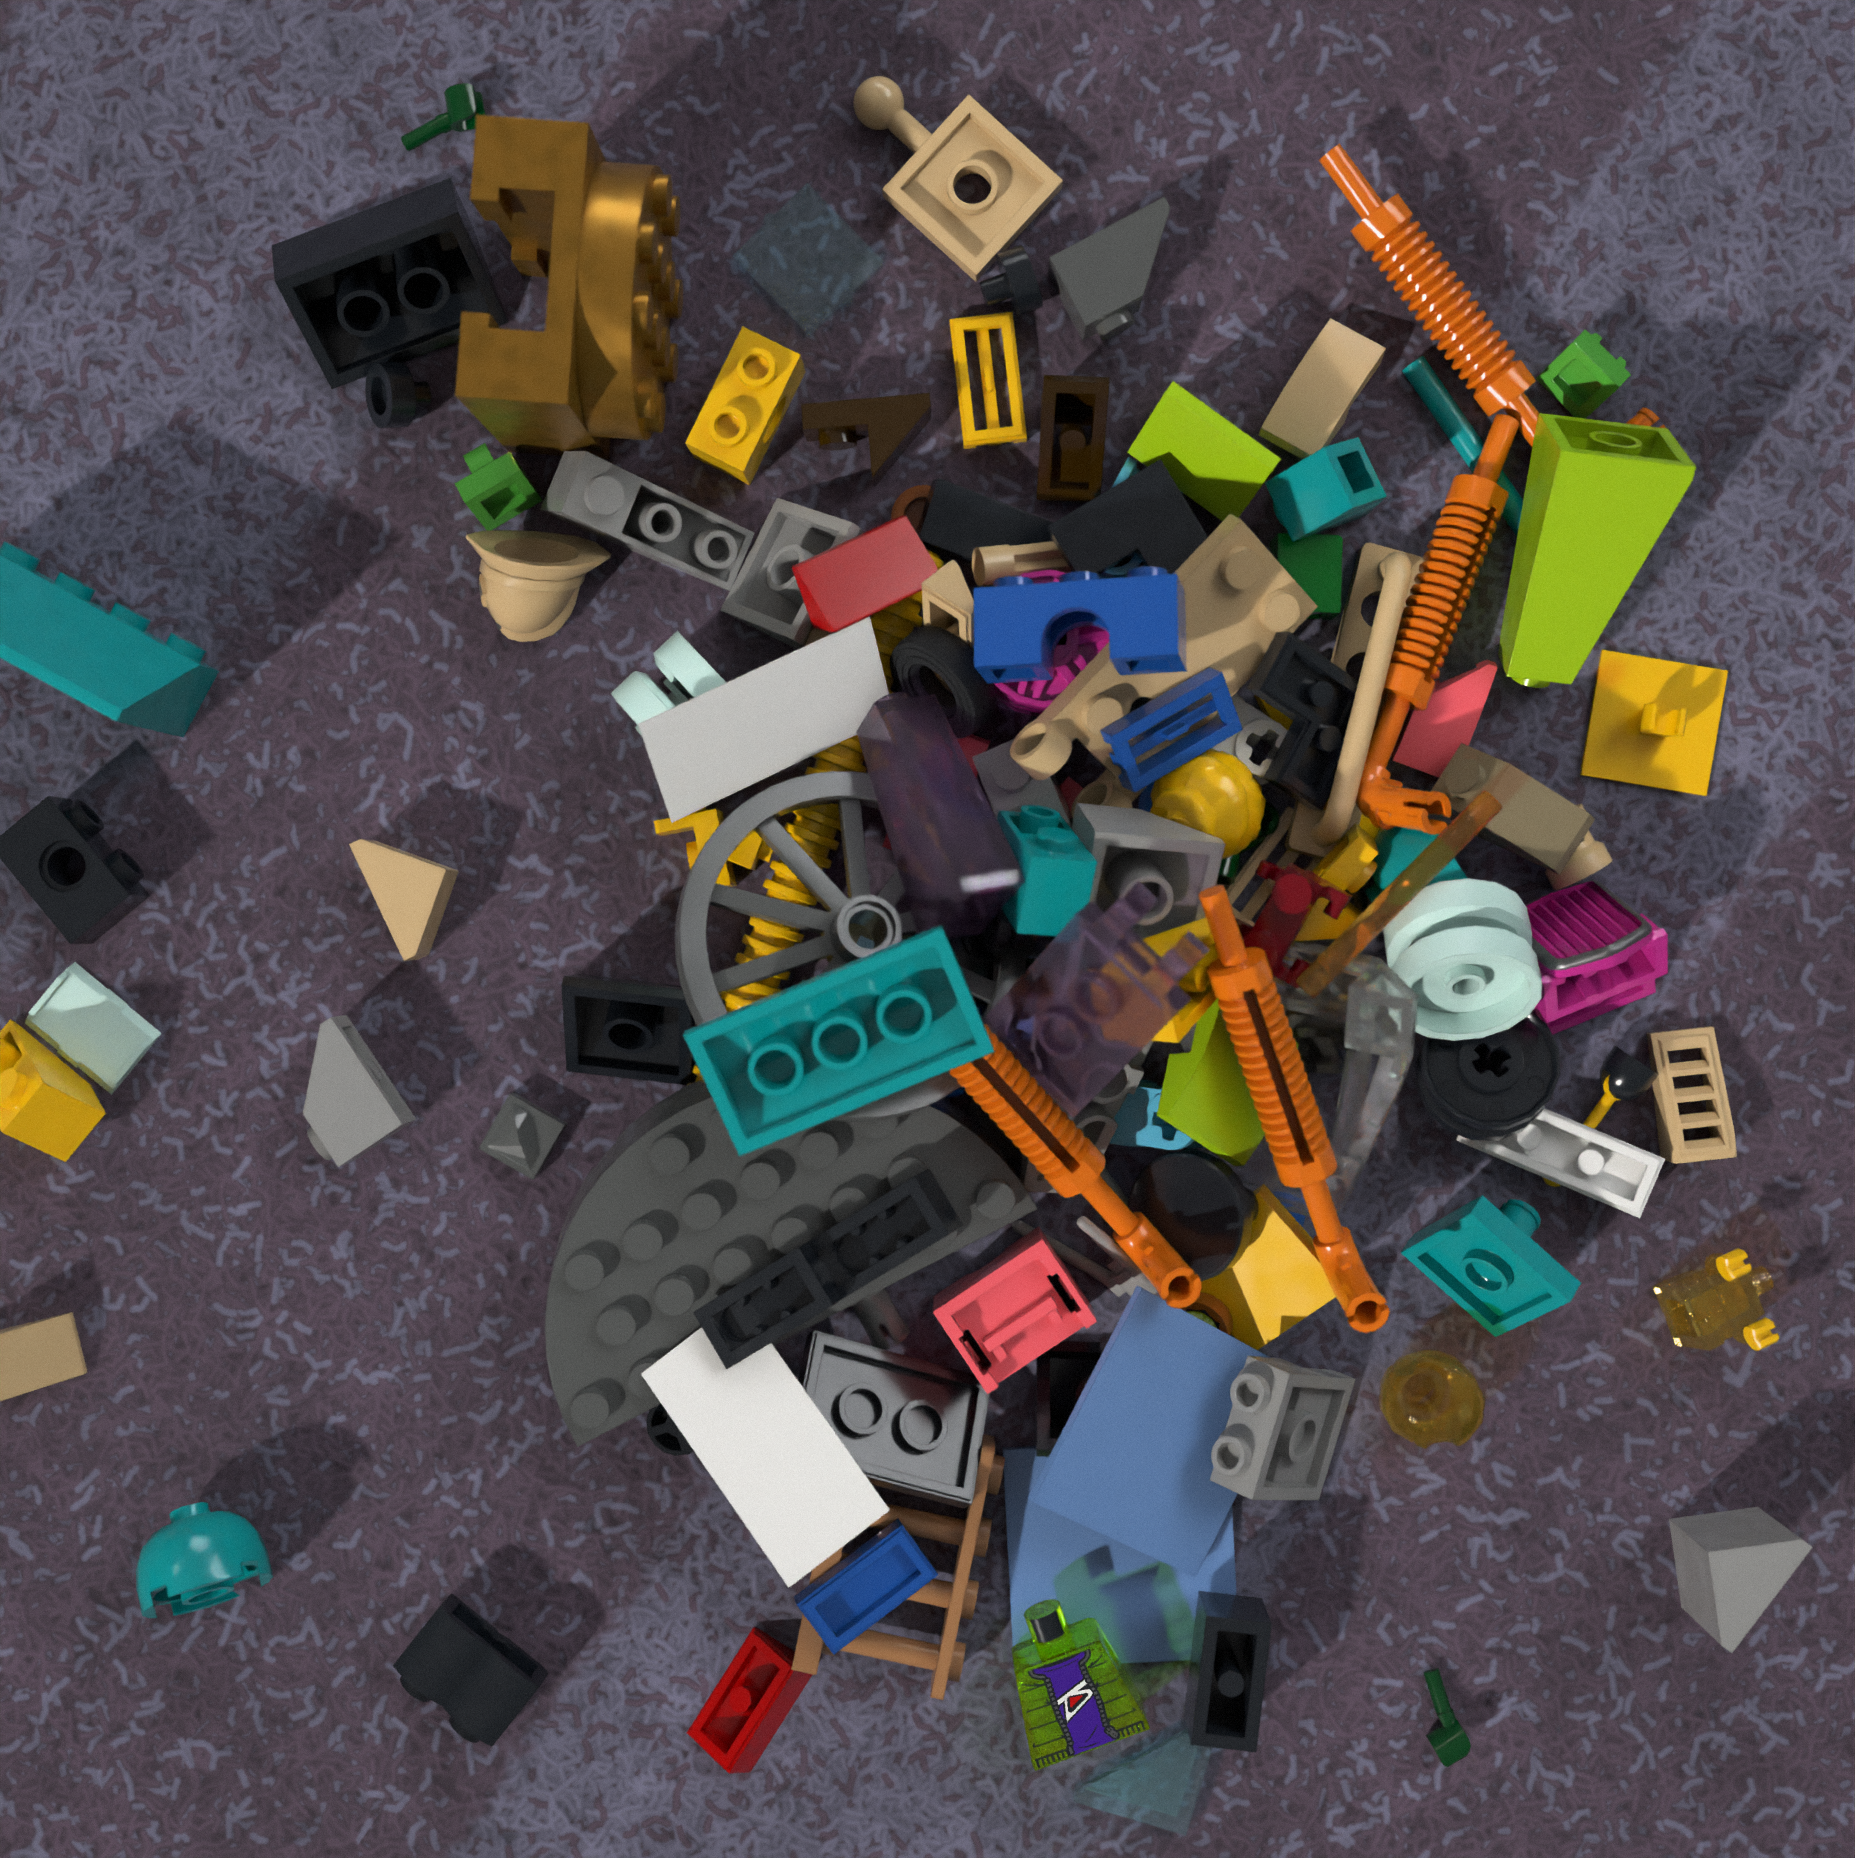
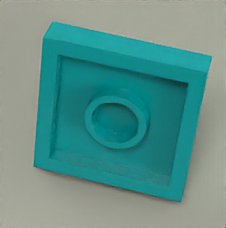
M1481 1195L1416 1232L1401 1251L1403 1256L1494 1337L1571 1302L1581 1284L1579 1280L1531 1239L1532 1234L1541 1224V1218L1532 1206L1517 1199H1509L1507 1203L1504 1202L1499 1210Z

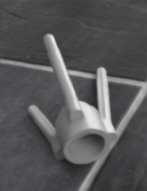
M1104 1167L1100 1176L1128 1206V1198L1113 1176ZM1079 1217L1077 1219V1226L1109 1255L1105 1265L1111 1271L1044 1233L1062 1260L1102 1282L1116 1296L1120 1297L1125 1292L1132 1296L1136 1286L1154 1295L1158 1292L1124 1250L1087 1217ZM1015 1220L1012 1223V1229L1022 1236L1035 1229L1021 1220Z

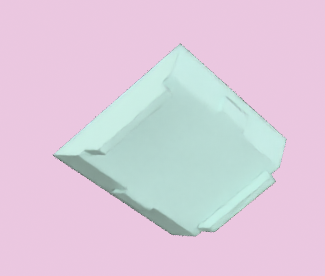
M76 962L54 980L28 1012L29 1015L25 1021L26 1025L57 1049L58 1054L75 1068H80L111 1095L162 1034L131 1009L125 1001L113 991L107 989Z

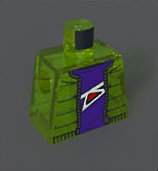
M1056 1599L1038 1602L1024 1612V1618L1032 1638L1017 1643L1011 1648L1031 1762L1035 1771L1150 1729L1140 1693L1095 1618H1086L1068 1625L1061 1604Z

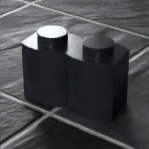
M450 1594L393 1665L401 1675V1685L411 1696L422 1702L432 1700L443 1706L450 1715L449 1722L452 1728L461 1737L473 1743L482 1741L491 1747L523 1709L548 1675L547 1670L509 1638L500 1634L494 1626L453 1594Z

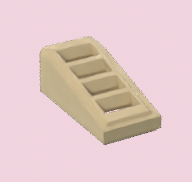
M1707 1026L1647 1033L1651 1070L1658 1074L1652 1085L1660 1157L1665 1158V1161L1671 1163H1688L1737 1157L1734 1126L1714 1027ZM1700 1048L1701 1060L1669 1063L1667 1051ZM1703 1074V1086L1674 1089L1672 1077ZM1706 1101L1707 1112L1679 1114L1677 1103ZM1709 1128L1710 1138L1684 1140L1682 1129Z

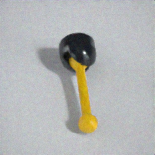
M1614 1045L1604 1059L1600 1069V1084L1605 1093L1583 1125L1596 1129L1616 1100L1629 1101L1638 1098L1649 1089L1658 1074ZM1542 1177L1543 1181L1549 1186H1561L1556 1182H1553Z

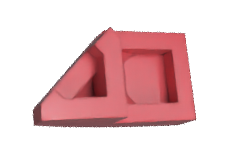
M1487 659L1475 664L1476 668L1441 683L1439 680L1435 681L1436 687L1427 709L1424 711L1410 710L1392 752V760L1439 778L1460 744L1463 743L1469 746L1497 672L1498 666L1496 662Z

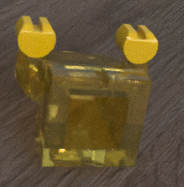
M1737 1248L1726 1254L1712 1253L1704 1261L1705 1268L1687 1271L1653 1285L1652 1287L1661 1310L1665 1315V1320L1675 1345L1710 1351L1725 1344V1340L1733 1337L1737 1342L1749 1345L1753 1350L1759 1351L1778 1342L1779 1334L1771 1333V1329L1776 1327L1774 1322L1768 1318H1762L1757 1321L1765 1313L1759 1295L1772 1290L1774 1287L1770 1273L1762 1266L1752 1269L1751 1263L1744 1264L1743 1260L1748 1258V1255L1744 1250Z

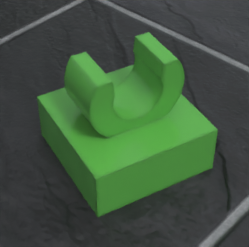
M1586 329L1536 378L1574 417L1585 419L1631 375L1625 369L1626 361L1621 356L1615 359L1600 344L1602 338L1597 333L1590 334Z
M484 443L463 455L472 474L456 482L455 485L465 504L486 530L495 529L543 501L531 479L510 451L494 459L488 446Z

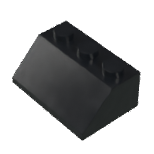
M451 178L272 245L274 281L331 389L366 377L369 368L374 363H403L459 342L462 312L490 314L499 326L508 323L475 230Z

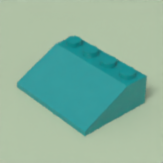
M4 541L0 548V658L116 722L184 737L219 673L218 670L201 662L207 651L174 633L169 635L166 642L146 631L151 622L148 618L115 602L111 611H108L91 601L96 591L95 589L63 572H59L55 581L36 571L41 561L39 558Z

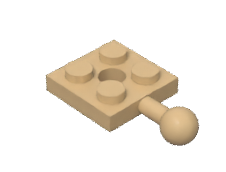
M883 76L871 77L863 81L855 92L853 105L860 122L874 130L889 129L914 153L882 189L883 198L975 282L997 260L996 254L1004 252L1062 189L1063 180L970 95L931 134L910 113L904 110L902 91L893 80ZM968 174H978L984 177L990 184V194L985 200L976 204H968L961 201L954 191V187L961 177Z

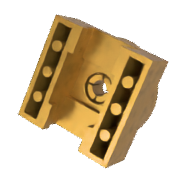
M476 115L470 200L484 220L497 223L512 246L511 260L521 275L547 278L548 265H550L545 332L501 329L490 314L461 313L455 396L510 452L562 456L564 451H587L599 458L609 459L611 438L648 440L653 432H663L666 409L665 394L663 393L665 382L675 383L677 378L678 345L677 343H670L669 327L670 318H681L683 283L681 279H675V264L672 261L671 236L677 237L679 233L680 199L679 196L672 195L671 175L663 174L658 165L607 162L589 123Z

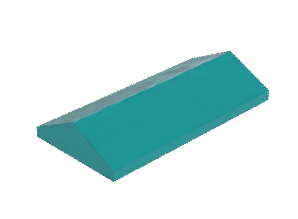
M942 925L684 1031L683 1035L739 1156L995 1052L965 976Z

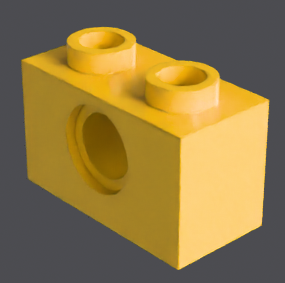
M742 326L685 442L693 458L750 485L806 372L801 354Z

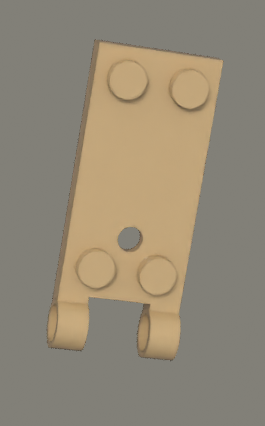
M1229 514L1174 572V574L1177 573L1185 591L1187 671L1120 676L1110 660L1108 642L1039 717L1025 726L1013 740L1010 747L1011 758L1034 780L1047 779L1061 769L1071 754L1072 742L1075 738L1106 768L1096 781L1090 783L1078 794L1071 808L1072 817H1074L1076 803L1132 808V802L1146 788L1144 787L1134 793L1122 787L1118 777L1122 772L1120 767L1113 764L1109 755L1113 751L1112 747L1104 742L1100 732L1101 729L1129 714L1131 706L1136 699L1147 697L1150 702L1208 667L1223 673L1232 698L1256 672L1276 632L1293 633L1318 607L1241 519ZM1218 711L1191 725L1188 731L1173 740H1166L1136 757V763L1144 761L1207 724Z

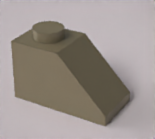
M1463 743L1460 744L1430 791H1438L1447 795L1451 803L1450 819L1466 832L1559 875L1595 821L1588 812L1510 763Z

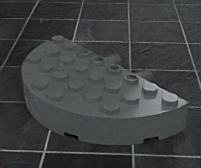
M704 1079L680 1089L655 1104L617 1137V1142L586 1176L571 1203L559 1235L554 1256L545 1317L546 1357L552 1388L558 1406L577 1447L661 1404L641 1373L701 1328L693 1313L694 1311L912 1177L930 1169L963 1226L772 1342L774 1346L847 1307H853L873 1347L884 1350L891 1349L886 1339L888 1334L882 1324H885L895 1344H900L909 1335L910 1329L901 1318L885 1288L1037 1210L1031 1192H1028L1020 1178L1019 1170L1011 1163L996 1142L969 1115L951 1104L949 1099L945 1097L919 1111L892 1119L873 1122L827 1120L742 1156L738 1155Z

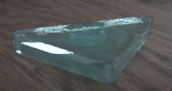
M1187 1728L1166 1740L1163 1737L1120 1760V1764L1084 1784H1076L1072 1793L1073 1802L1186 1836L1212 1747L1191 1745Z

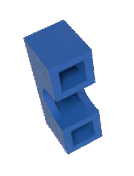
M1145 566L1128 570L1126 577L1100 579V576L1096 573L1076 571L1061 575L1059 582L1033 584V580L1027 577L1008 576L994 580L993 587L974 588V668L988 684L1053 680V655L1057 643L1067 632L1080 626H1096L1109 633L1110 660L1120 676L1187 671L1185 591L1177 573L1167 574V570L1164 568Z

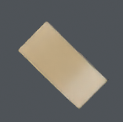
M1330 318L1284 387L1264 421L1259 436L1301 459H1305L1323 447L1328 446L1345 423L1350 406L1380 366L1386 348Z

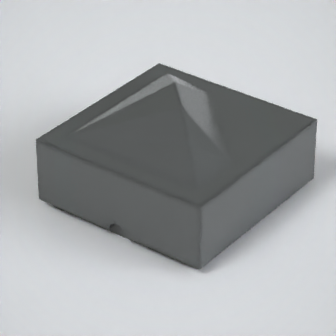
M512 1092L507 1097L478 1149L534 1180L541 1172L568 1123Z

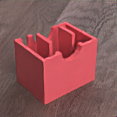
M1037 1227L1005 1248L998 1257L971 1274H966L936 1294L933 1299L934 1315L987 1394L998 1388V1383L1084 1326L1087 1329L1097 1322L1091 1303L1040 1227ZM1056 1273L1059 1275L1057 1277L1071 1300L1075 1299L1076 1301L1073 1304L1074 1310L1070 1312L1065 1301L1052 1285L1048 1275H1051V1277ZM967 1329L989 1361H984L965 1331Z

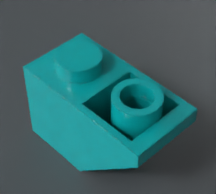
M1359 437L1323 447L1265 482L1273 500L1275 515L1279 522L1287 529L1292 542L1357 520L1369 514L1387 497Z
M1024 805L1021 807L1020 812L998 810L996 828L1000 905L1015 931L1021 934L1082 938L1097 860L1063 817L1060 816L1058 811L1041 805Z

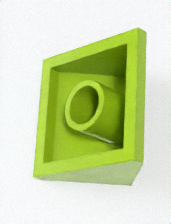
M1174 381L1165 391L1127 453L1147 467L1161 459L1178 489L1221 521H1224L1229 514L1237 518L1240 517L1281 460V458Z

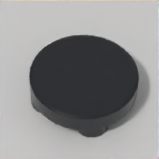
M1192 1148L1163 1155L1147 1164L1136 1177L1128 1198L1129 1209L1133 1213H1143L1187 1265L1195 1271L1194 1274H1197L1201 1281L1228 1271L1240 1260L1249 1244L1252 1224L1259 1212L1255 1194L1249 1188L1244 1187L1237 1174L1225 1162L1209 1153Z

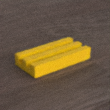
M1013 312L949 319L964 449L976 448V446L981 445L995 446L1006 442H1027ZM1001 328L1012 421L1011 427L1000 428L989 338V330ZM976 331L987 425L986 430L975 431L964 339L965 332Z

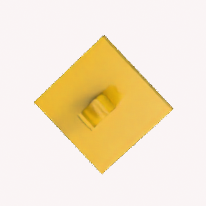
M1601 650L1580 775L1707 796L1728 671Z

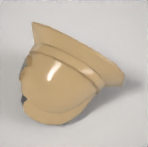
M486 530L466 535V539L482 558L479 569L482 573L479 575L482 605L487 607L496 622L497 629L508 639L519 642L537 641L552 636L561 629L572 614L586 573L611 558V553L596 542L573 535L516 530Z

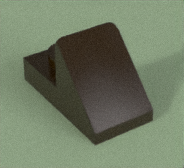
M1044 375L1040 403L1037 500L1089 502L1101 495L1109 377Z
M930 393L801 404L803 431L807 442L819 441V449H850L857 446L858 437H869L874 486H877L932 419Z

